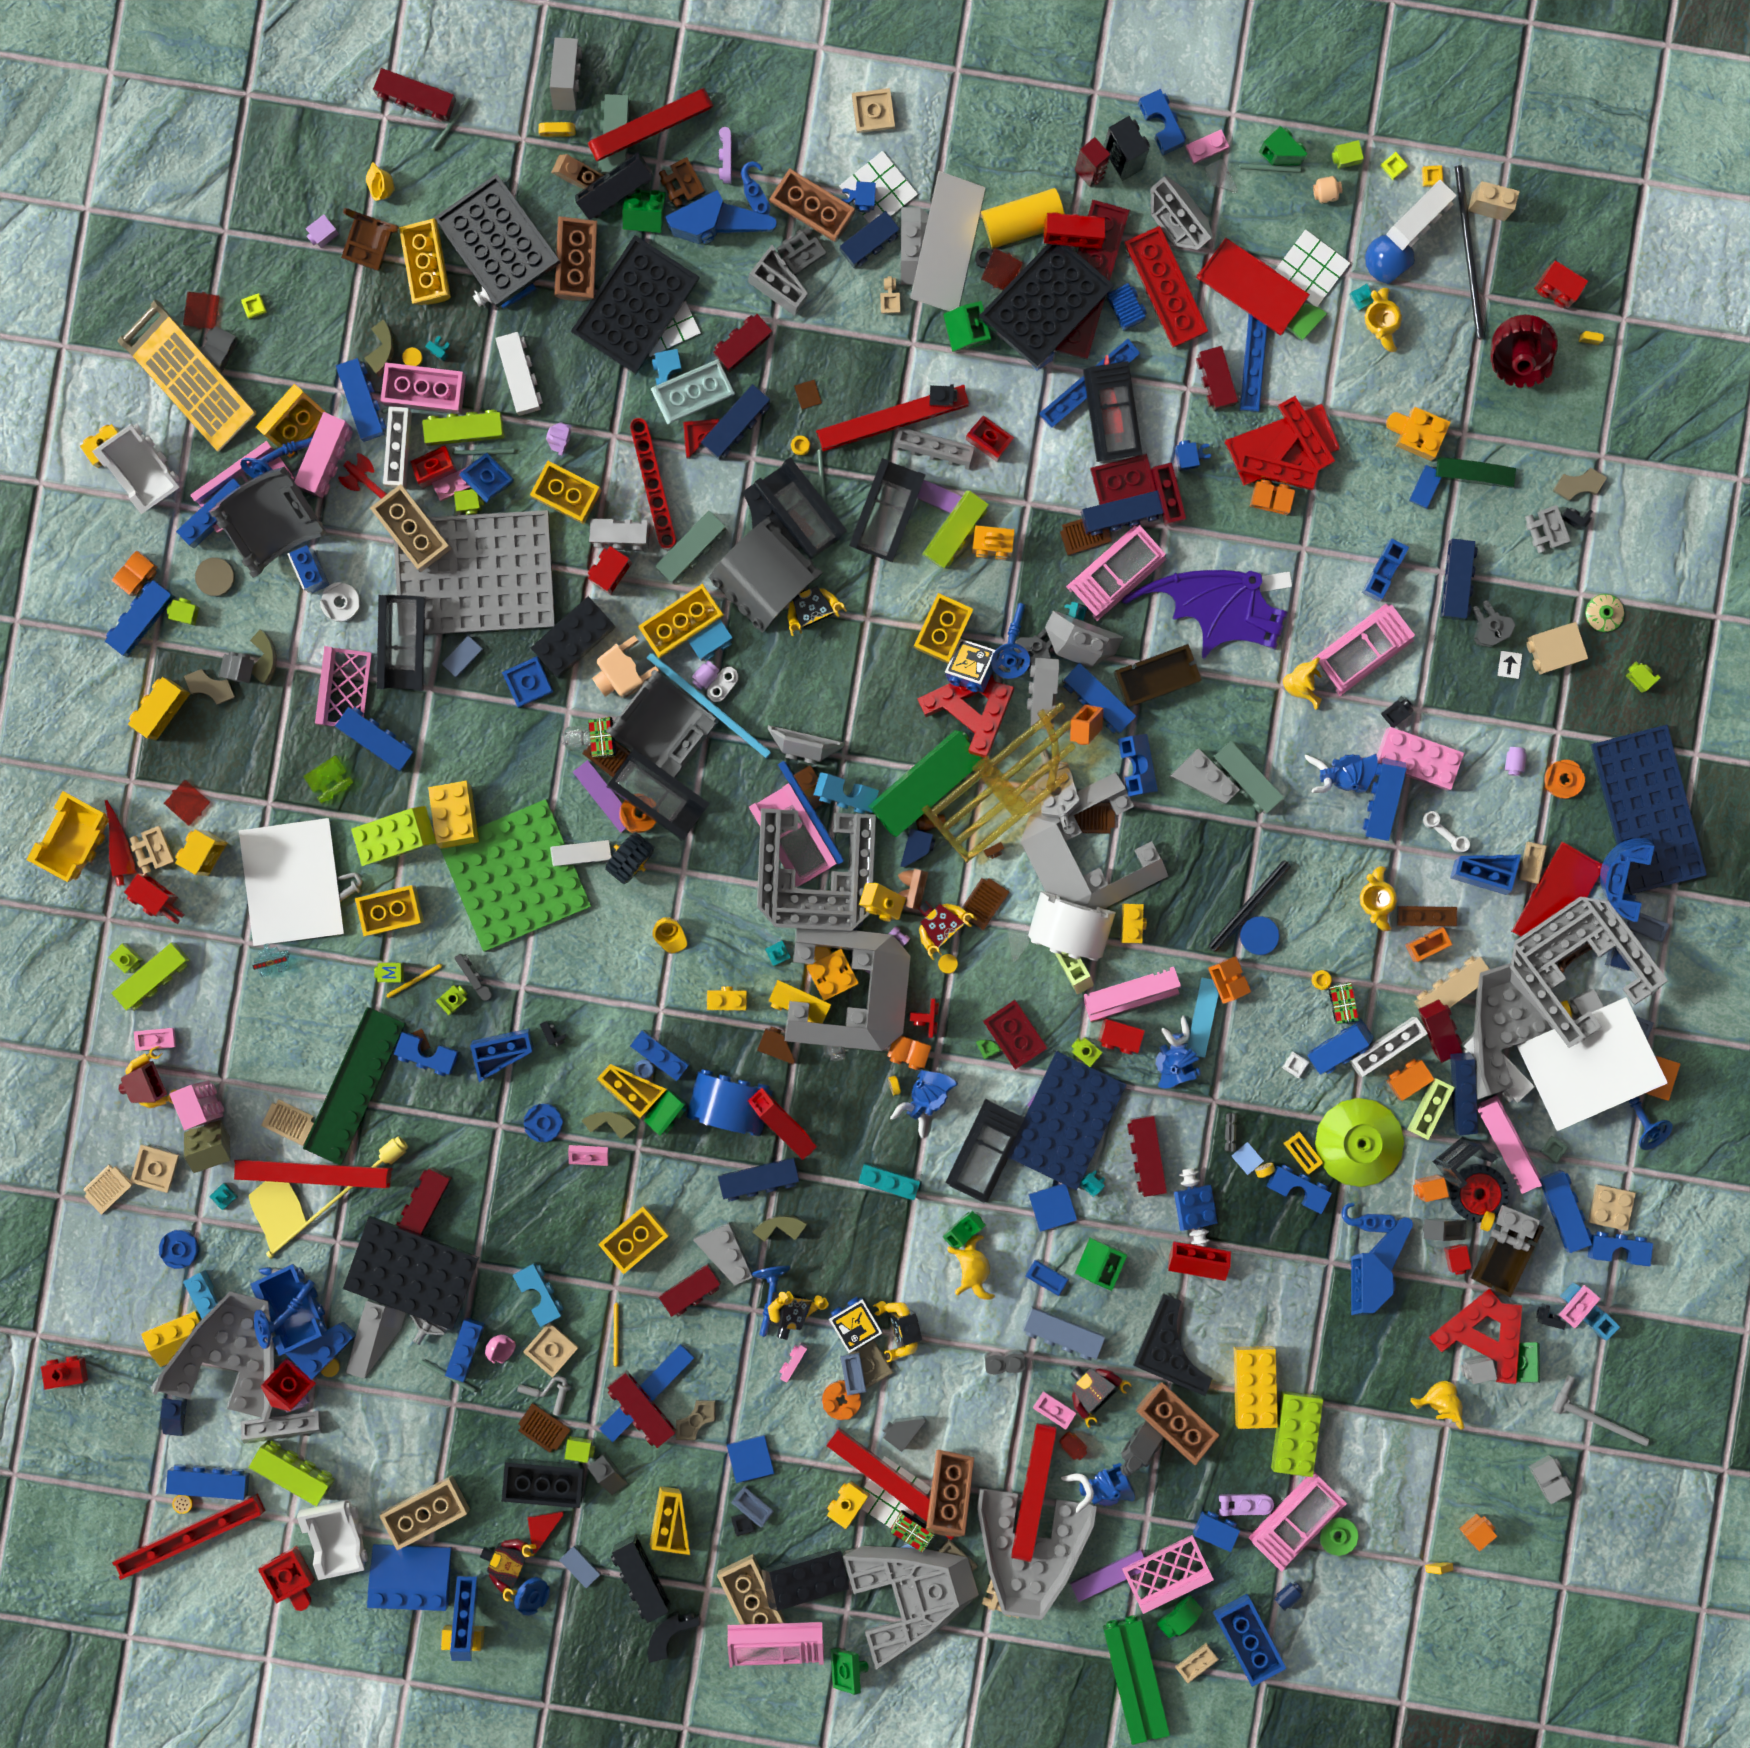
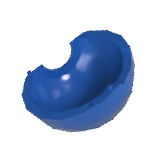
M1386 234L1374 239L1367 247L1365 254L1366 267L1370 275L1377 281L1390 284L1414 265V250L1409 245L1404 250H1401Z

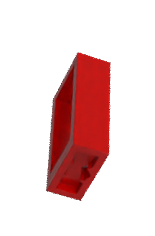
M763 1088L748 1100L757 1115L802 1160L812 1154L813 1150L817 1147L806 1131Z

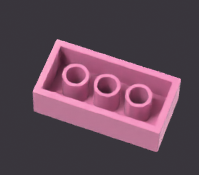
M385 363L381 402L386 406L461 414L466 376L461 371Z
M323 412L294 481L300 490L319 498L327 495L330 489L329 481L331 477L336 475L338 469L336 466L337 462L344 456L345 443L350 441L353 431H351L352 427L346 421Z
M1389 727L1386 728L1377 757L1379 764H1381L1382 758L1406 762V777L1448 791L1452 789L1464 753Z
M210 1081L191 1084L170 1093L184 1130L202 1126L224 1117V1107L220 1101L218 1102L215 1096L217 1090Z

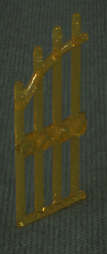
M1062 702L1047 714L1044 709L1040 710L1037 713L1040 719L993 759L986 756L972 767L976 773L933 809L928 805L922 809L966 863L1068 780L1069 776L1066 773L1059 776L1058 779H1056L1060 761L1076 748L1073 743H1070L1059 752L1058 738L1071 728V722H1065L1062 727L1055 731L1050 721L1066 707ZM1045 726L1049 737L1007 772L1002 774L996 765ZM1051 745L1052 759L1015 789L1008 780ZM1050 770L1046 788L1027 803L1020 794ZM982 779L988 787L943 824L937 817V814L978 780ZM994 793L1000 802L955 838L949 829ZM1006 808L1012 816L967 852L961 843L1002 809Z

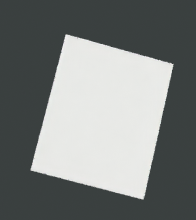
M329 818L239 830L253 946L344 934Z
M1627 997L1592 1012L1602 1028L1570 1048L1567 1047L1555 1029L1517 1045L1557 1131L1668 1083Z

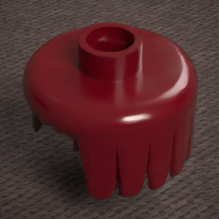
M1524 314L1507 319L1496 329L1492 337L1490 359L1493 371L1497 373V377L1500 380L1504 379L1507 385L1512 386L1515 384L1517 388H1523L1525 383L1528 388H1532L1535 381L1537 384L1543 383L1545 377L1549 378L1553 374L1555 356L1558 350L1557 335L1553 327L1546 320L1535 315Z

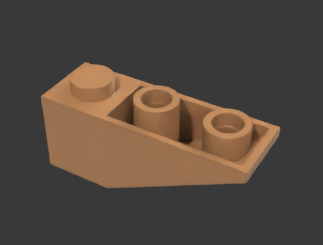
M568 154L559 155L551 172L582 189H585L604 176Z

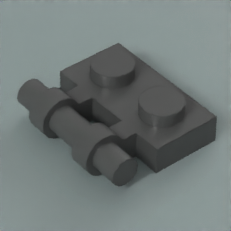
M809 227L803 231L799 230L796 232L797 235L789 240H784L781 242L782 245L776 248L780 255L785 251L789 253V255L784 257V261L794 275H797L827 254L816 237L810 241L807 237L812 234ZM800 241L804 244L796 250L793 249V246Z

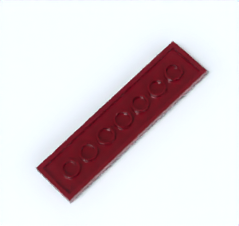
M1092 199L1088 216L1105 218V239L1101 249L1079 247L1077 254L1110 281L1130 210ZM1105 297L1054 351L1088 360Z

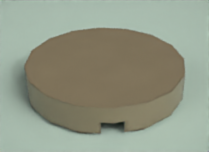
M208 558L202 561L195 572V582L198 588L210 596H222L228 593L235 581V573L232 566L220 558Z

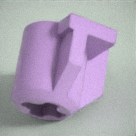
M562 422L551 426L546 437L551 449L559 452L558 455L561 456L565 453L567 444L570 441L572 425Z

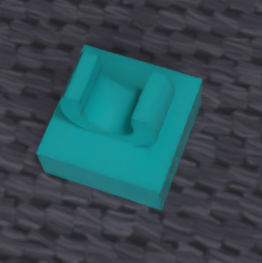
M1368 284L1349 294L1358 311L1374 302L1371 297L1372 291Z
M438 336L435 339V344L429 341L425 347L444 362L448 357L445 351L450 348V344L447 342L444 346H439L442 338Z
M1071 602V605H1065V608L1070 610L1068 616L1084 621L1086 606L1076 602Z
M782 940L765 949L773 966L791 958Z
M1096 1170L1083 1178L1079 1185L1092 1197L1097 1195L1105 1186L1102 1184L1105 1181L1104 1177L1100 1180L1095 1178Z
M223 1183L209 1197L221 1210H224L238 1196L226 1183Z

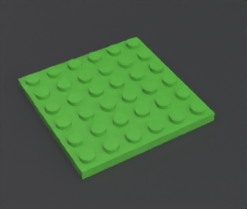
M547 799L478 827L479 842L440 849L483 952L592 907L574 864L553 867L550 847L566 844Z

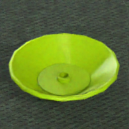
M1355 1098L1342 1101L1327 1111L1318 1125L1315 1146L1317 1155L1323 1162L1322 1166L1331 1177L1345 1185L1364 1187L1377 1184L1393 1173L1402 1158L1404 1138L1401 1125L1390 1109L1375 1100ZM1360 1140L1365 1141V1145L1363 1147L1359 1146Z

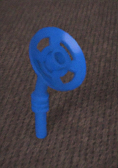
M313 437L298 442L291 441V444L288 442L287 445L283 444L282 447L258 460L243 458L240 462L241 468L250 477L255 478L273 470L269 466V462L284 454L289 455L293 451L296 453L297 450L308 447ZM247 461L252 462L250 467L248 466Z
M1018 603L1013 623H1010L1007 633L1009 635L1008 643L997 648L991 657L993 671L998 676L1007 679L1021 676L1030 665L1028 651L1023 646L1015 644L1016 638L1019 637L1020 623L1025 609V605L1022 603ZM1014 648H1017L1022 652L1018 653L1014 650ZM1002 651L998 657V660H996L998 653ZM1022 659H1025L1023 665L1019 669H1017V667L1021 664ZM1003 665L1006 668H1010V672H1005L998 667Z
M1637 1096L1630 1099L1629 1103L1631 1108H1634L1645 1128V1132L1639 1140V1146L1643 1150H1649L1661 1144L1669 1136L1673 1125L1669 1120H1662L1651 1124L1641 1106L1640 1097Z
M790 1266L771 1267L752 1273L753 1277L767 1279V1283H770L768 1301L765 1304L764 1318L759 1332L760 1336H767L770 1325L768 1306L771 1304L772 1293L777 1291L778 1277L791 1270Z
M308 1279L296 1298L293 1297V1301H290L291 1305L287 1306L288 1309L274 1322L268 1321L262 1310L255 1311V1333L263 1349L269 1347L271 1333H274V1330H277L294 1313L298 1312L297 1309H300V1305H303L302 1301L314 1286V1282Z

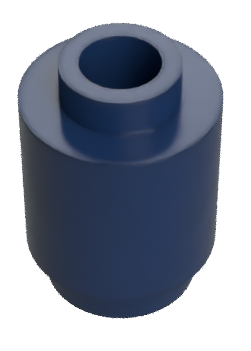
M1289 1582L1277 1593L1275 1601L1286 1611L1304 1597L1302 1595L1304 1590L1297 1582L1294 1584Z

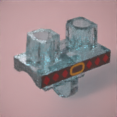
M269 943L264 944V950L258 951L259 957L254 958V963L252 964L253 969L257 970L261 977L269 976L272 973L270 966L275 964L278 972L288 971L290 954L288 950L279 952L278 947L271 948Z

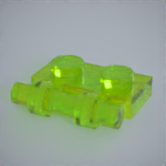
M337 755L303 776L313 793L321 789L323 794L317 797L321 804L326 800H332L334 795L340 791L344 792L348 789L349 785L354 783L350 776L344 780L341 777L347 770ZM336 780L337 785L328 789L326 785Z

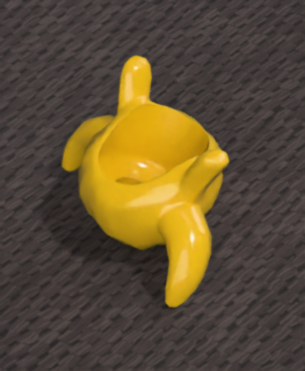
M1381 288L1378 292L1373 290L1371 297L1374 302L1370 304L1364 315L1366 327L1372 334L1376 335L1377 339H1380L1382 346L1387 351L1396 352L1397 347L1394 344L1392 334L1401 326V311L1394 302L1388 300V294L1391 291L1389 288Z
M1379 866L1373 870L1372 874H1368L1366 877L1369 883L1361 891L1360 905L1365 913L1371 916V923H1376L1379 929L1387 932L1392 929L1388 923L1387 915L1395 909L1397 896L1395 889L1390 884L1384 882V872L1387 868Z
M982 1235L972 1236L966 1242L964 1250L948 1246L947 1250L949 1253L956 1255L962 1268L961 1286L955 1290V1294L960 1295L967 1289L972 1288L978 1298L990 1300L995 1298V1295L986 1292L982 1285L990 1275L989 1261L981 1251L976 1250V1243L984 1239Z

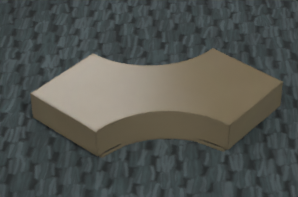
M1591 467L1580 476L1573 477L1563 474L1554 487L1553 492L1567 501H1570L1573 496L1582 492L1596 495L1607 477Z
M203 669L184 676L191 694H207L213 698L216 705L236 698L228 679L222 681L213 680Z
M696 1400L691 1414L683 1419L676 1420V1440H696L700 1427L707 1422L715 1421L716 1400Z

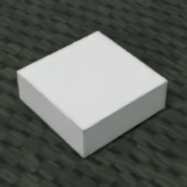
M1292 1052L1282 1068L1295 1077L1300 1078L1309 1062Z

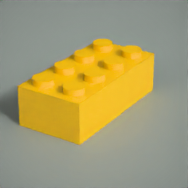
M1273 1346L1234 1347L1235 1424L1237 1428H1278L1276 1349Z

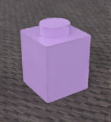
M324 214L306 228L309 232L307 235L308 239L313 245L318 244L320 248L339 235Z

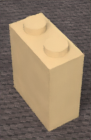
M1481 181L1472 192L1468 212L1505 221L1515 210L1519 191Z
M1576 622L1527 638V648L1533 654V666L1539 672V675L1588 659Z

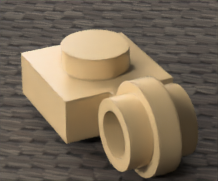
M888 276V278H884V290H888V293H880L881 314L900 313V293H892V290H896V278Z

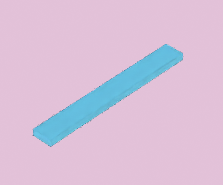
M653 653L648 655L647 659L762 756L766 759L770 756L771 752L657 656Z

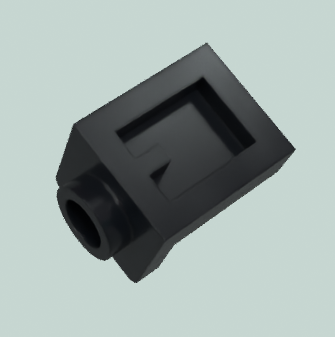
M950 384V386L930 385L929 406L953 407V402H957V390H954V384Z
M1567 507L1561 512V517L1565 522L1578 530L1583 526L1587 527L1592 520L1590 515L1593 511L1589 509L1581 517L1577 510Z
M1400 696L1381 715L1391 727L1395 728L1414 711L1413 705L1407 698L1404 699Z
M545 1021L540 1024L549 1045L554 1044L557 1047L566 1042L567 1033L556 1038L557 1030L553 1023L550 1024L549 1021Z
M1542 1303L1541 1307L1537 1309V1322L1565 1330L1566 1322L1562 1321L1558 1315L1549 1314L1548 1317L1550 1306Z

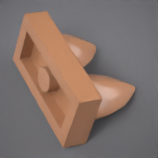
M914 869L898 874L899 879L907 886H910V889L898 893L906 898L904 903L906 907L919 910L928 872Z

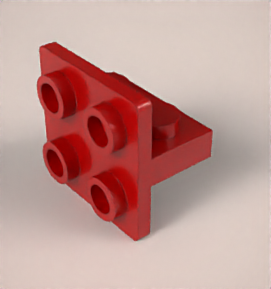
M935 998L930 999V1013L910 1012V1021H914V1025L925 1026L926 1022H929L928 1038H933V1034H937V1022H934V1014L938 1015L939 1003L935 1002Z

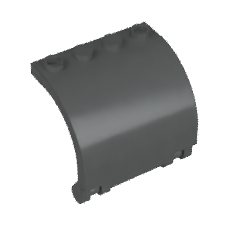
M285 466L268 471L246 482L224 497L209 511L211 516L215 517L218 521L217 525L219 528L224 529L242 556V563L249 568L252 578L260 575L269 563L287 550L305 541L322 537L327 533Z
M769 517L745 535L726 554L709 576L712 584L719 588L725 594V597L738 607L740 613L745 615L752 622L753 626L762 633L769 628L780 612L801 591L823 573L813 565L814 562L810 558L807 560L781 534L782 530L776 527Z
M653 670L649 680L644 681L643 686L623 712L616 717L613 726L609 727L606 732L630 751L635 749L675 778L719 720L682 693L660 673Z

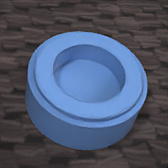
M649 1060L638 1061L634 1067L635 1075L642 1079H648L654 1073L653 1064Z

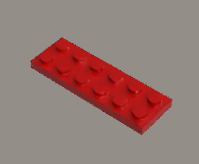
M1155 227L1125 241L1126 249L1171 347H1177L1207 333L1206 324L1161 227Z

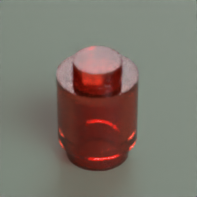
M1068 1431L1059 1440L1061 1448L1073 1460H1081L1087 1454L1086 1449L1088 1446L1075 1433L1072 1434Z

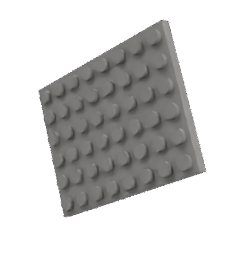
M548 510L428 517L452 549L422 572L417 570L394 540L397 595L426 596L425 635L549 628L555 626ZM411 526L409 532H413L415 526ZM397 603L399 636L416 635V604Z

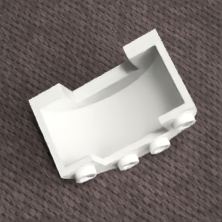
M136 423L135 425H128L92 452L104 467L107 466L129 494L130 501L142 514L180 488L177 483L180 479L166 465L167 459L161 451L157 452L153 447L155 443L150 436L145 437L143 435L144 432Z
M1041 891L1028 936L1031 938L1032 943L1050 947L1049 951L1061 954V952H1065L1074 959H1080L1081 956L1098 961L1099 958L1103 957L1116 912L1097 907L1095 910L1060 900L1058 895Z
M349 1500L302 1509L298 1512L297 1520L302 1533L308 1532L314 1550L313 1566L318 1580L363 1571L365 1562L368 1561L361 1535L364 1534L363 1524L358 1522L359 1513L357 1507H353Z

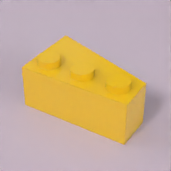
M612 1064L597 1078V1081L638 1119L667 1090Z
M662 1486L659 1488L650 1538L651 1550L690 1555L682 1495L679 1489Z

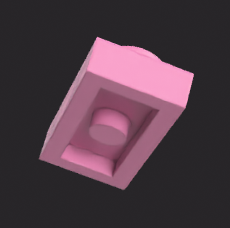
M1222 129L1186 145V150L1193 165L1229 149Z
M464 469L432 483L441 502L454 496L456 491L471 488L459 476Z
M174 1028L134 1031L135 1051L151 1050L155 1046H159L157 1049L176 1047Z
M569 1145V1164L608 1166V1147Z
M1583 1285L1559 1313V1316L1573 1328H1576L1598 1303L1600 1298Z
M803 1343L793 1347L789 1354L792 1357L789 1363L785 1362L779 1371L782 1373L780 1379L786 1383L807 1350V1346Z
M1044 1391L1033 1406V1409L1064 1429H1067L1076 1415L1074 1410Z

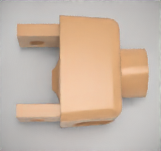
M635 635L620 646L615 644L597 659V664L602 671L592 677V679L605 697L616 690L622 698H627L640 690L644 681H648L652 676L651 672L653 670L660 673L658 668L654 666L639 676L636 672V664L632 658L624 654L628 649L639 643Z

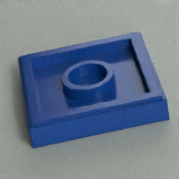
M488 453L461 471L459 475L486 503L514 481Z
M538 656L502 672L518 708L554 692Z
M1058 1184L1028 1194L1040 1232L1077 1220L1066 1185Z
M765 1434L727 1444L736 1483L774 1474Z

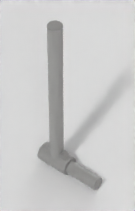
M1570 1375L1567 1376L1562 1390L1558 1393L1551 1408L1552 1411L1562 1414L1567 1410L1644 1446L1648 1445V1438L1570 1404L1568 1394L1575 1378Z

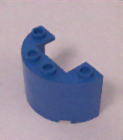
M1634 838L1618 844L1604 859L1600 872V883L1603 893L1612 907L1621 916L1634 922H1638L1642 903L1635 901L1636 895L1624 893L1630 861L1647 865L1651 864L1655 846L1647 838Z
M702 1069L701 1072L698 1071L686 1117L691 1120H700V1123L717 1128L762 1136L765 1122L757 1115L748 1100L761 1088L772 1096L773 1090H769L770 1086L759 1083L758 1087L749 1086L750 1082L739 1080L737 1083L730 1081L731 1077L720 1075L717 1078L713 1075V1071Z
M291 1264L250 1285L255 1298L268 1301L270 1321L274 1322L288 1309L287 1306L291 1305L290 1301H293V1297L296 1298L306 1284L307 1279L302 1267ZM314 1286L302 1301L303 1305H300V1309H297L298 1312L294 1313L277 1330H274L276 1336L272 1337L279 1356L325 1335L327 1331L323 1319L325 1310L321 1304H318L316 1299L318 1293Z

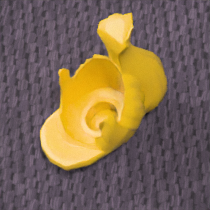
M1320 657L1307 663H1301L1291 674H1287L1283 679V686L1289 694L1311 701L1315 710L1319 709L1322 700L1312 692L1315 690L1314 674L1319 678L1322 677L1316 668Z
M1438 1382L1429 1389L1423 1398H1411V1403L1417 1409L1429 1404L1441 1414L1437 1415L1436 1419H1452V1422H1455L1460 1430L1465 1428L1462 1419L1463 1406L1457 1397V1389L1451 1382Z

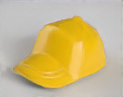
M372 162L366 175V183L371 196L375 201L387 199L395 190L393 178L387 171L380 169Z
M663 917L655 923L652 936L666 952L672 954L686 948L687 940L677 920Z

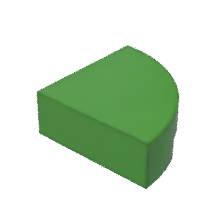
M976 1041L984 1059L1002 1051L993 1041Z

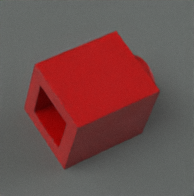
M1465 1244L1444 1247L1450 1272L1460 1275L1467 1273L1466 1270L1472 1269L1468 1249Z

